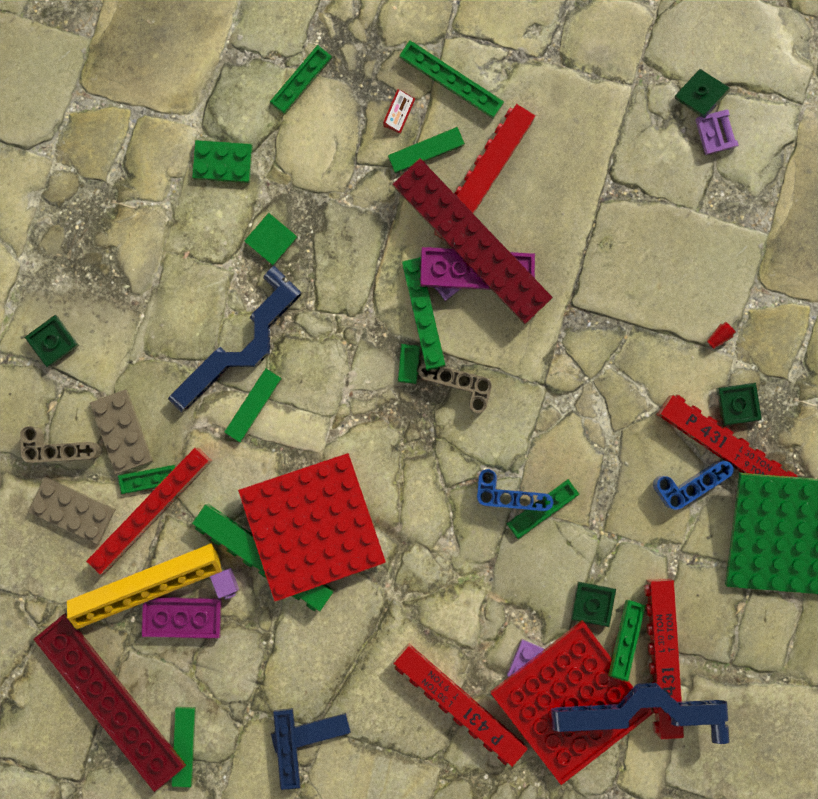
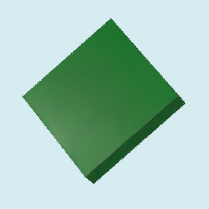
M268 212L244 242L274 266L298 239V236Z

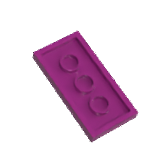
M157 597L144 602L142 637L220 638L222 598Z

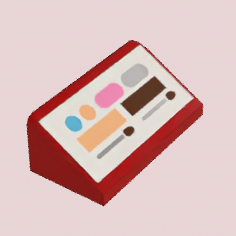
M397 89L384 119L383 127L401 134L415 98Z

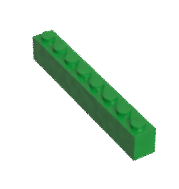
M209 503L205 504L192 523L196 526L195 530L203 535L205 533L212 537L210 539L212 542L219 546L221 544L227 547L226 551L235 557L237 555L243 558L242 562L251 568L253 566L259 569L258 573L267 578L253 534ZM324 584L292 597L307 602L306 606L312 611H321L334 592V589Z

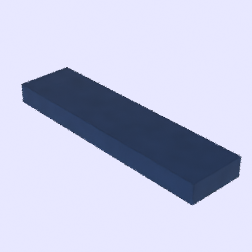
M293 708L274 710L280 789H298L301 787L294 710Z
M346 713L295 726L297 747L351 733ZM272 732L271 738L275 753H277L275 732Z

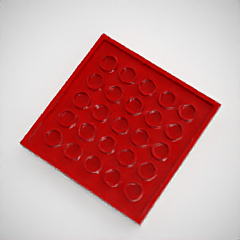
M349 453L238 490L274 602L386 563Z
M583 620L490 691L491 695L560 785H563L654 714L650 708H640L629 720V727L625 729L564 732L552 730V708L619 704L633 688L629 681L626 682L608 676L612 658Z

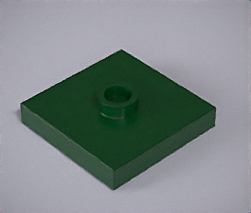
M699 69L678 91L675 99L705 119L730 92V87L702 69Z
M56 314L24 337L46 368H50L80 346Z
M756 382L716 388L722 426L762 420Z
M577 581L571 620L579 622L583 620L584 623L610 627L616 589Z

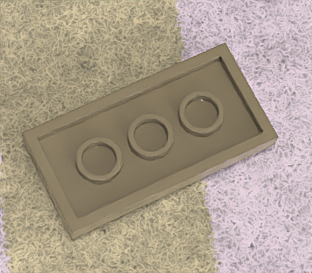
M127 389L90 402L115 474H120L153 461Z
M44 477L28 512L95 544H100L116 509L55 480Z

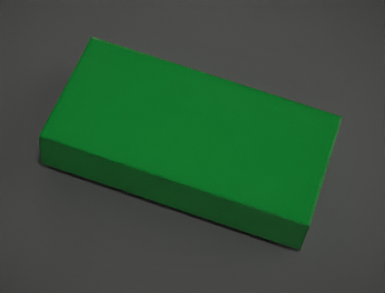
M401 344L398 382L417 384L420 346Z

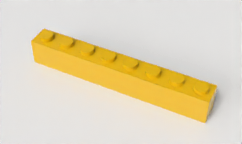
M211 543L67 600V618L76 629H79L220 573L222 569L219 554Z

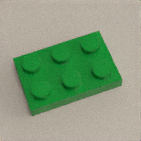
M195 140L192 178L197 180L250 183L253 145Z

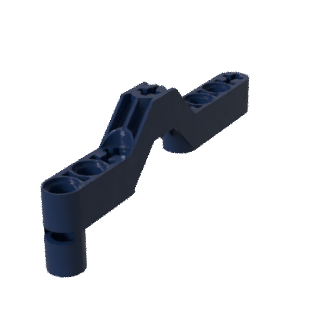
M276 266L270 268L263 276V279L275 291L250 316V319L254 322V339L241 352H226L222 347L216 349L169 396L168 400L181 413L186 411L229 367H257L270 354V326L302 294L291 281L284 282L286 276Z
M657 683L636 684L619 704L555 707L551 709L552 730L564 732L625 729L629 727V720L640 708L661 707L670 715L671 725H711L712 743L727 744L730 742L729 725L725 724L728 721L727 701L677 702Z

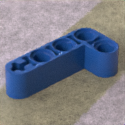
M727 461L714 462L679 486L668 476H658L653 481V487L667 508L679 510L729 478L733 474V466ZM721 466L725 467V469H723L724 473H717L721 470ZM705 475H708L710 478V482L707 485L703 483ZM663 479L667 481V488L664 490L660 488V481ZM689 485H692L694 492L689 496L686 489ZM675 495L678 498V503L672 506L670 499Z
M485 469L479 475L477 499L481 505L548 511L553 506V499L549 494L497 489V475L493 470ZM490 472L493 475V481L487 484L484 482L483 476L485 473ZM484 492H489L492 495V499L488 503H485L481 498ZM504 493H508L511 496V502L506 505L501 502V496ZM528 495L531 502L528 506L521 505V496ZM533 495H537L536 500H543V497H547L550 505L548 504L546 508H543L542 504L536 503L537 507H532L534 504Z

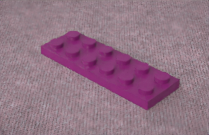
M421 248L420 286L491 290L453 249ZM510 252L535 278V253Z

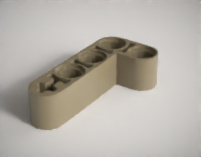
M425 363L419 367L418 374L422 380L471 393L469 409L473 413L479 414L486 409L492 388L491 381L488 378L442 367L437 368L439 372L437 380H434L435 375L429 374L428 377H425L424 373L421 372L426 369ZM436 369L430 370V372L435 373ZM442 372L450 374L451 379L448 382L441 380L440 374ZM460 377H467L469 385L466 387L459 384ZM480 381H484L488 385L487 390L484 392L480 391L477 387ZM474 400L482 401L483 407L481 410L473 408Z
M27 426L20 432L21 457L27 463L97 459L101 455L100 445L94 442L44 445V434L39 427ZM31 430L35 432V437L33 440L29 438V433ZM70 447H73L75 451L72 457L68 455ZM51 448L55 450V456L53 458L49 456V450ZM32 449H34L36 452V456L34 459H31L30 457V451ZM82 449L94 450L91 453H82Z

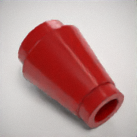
M726 321L723 324L720 323L707 340V343L715 349L732 339L736 331Z

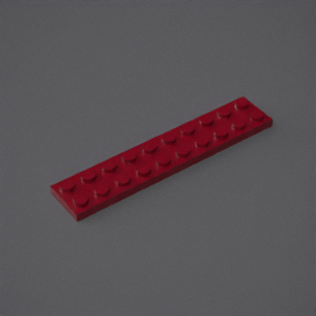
M421 158L392 184L401 196L524 325L553 298Z
M66 613L33 639L154 792L186 766L184 761L79 629H76L68 620Z

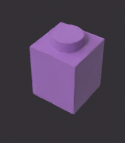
M232 568L210 576L218 599L224 597L226 600L236 595L235 592L239 590V586Z

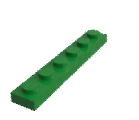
M409 40L399 55L400 59L492 119L495 118L504 104L503 100L411 40Z
M421 258L402 261L426 370L446 367L428 288L420 286Z

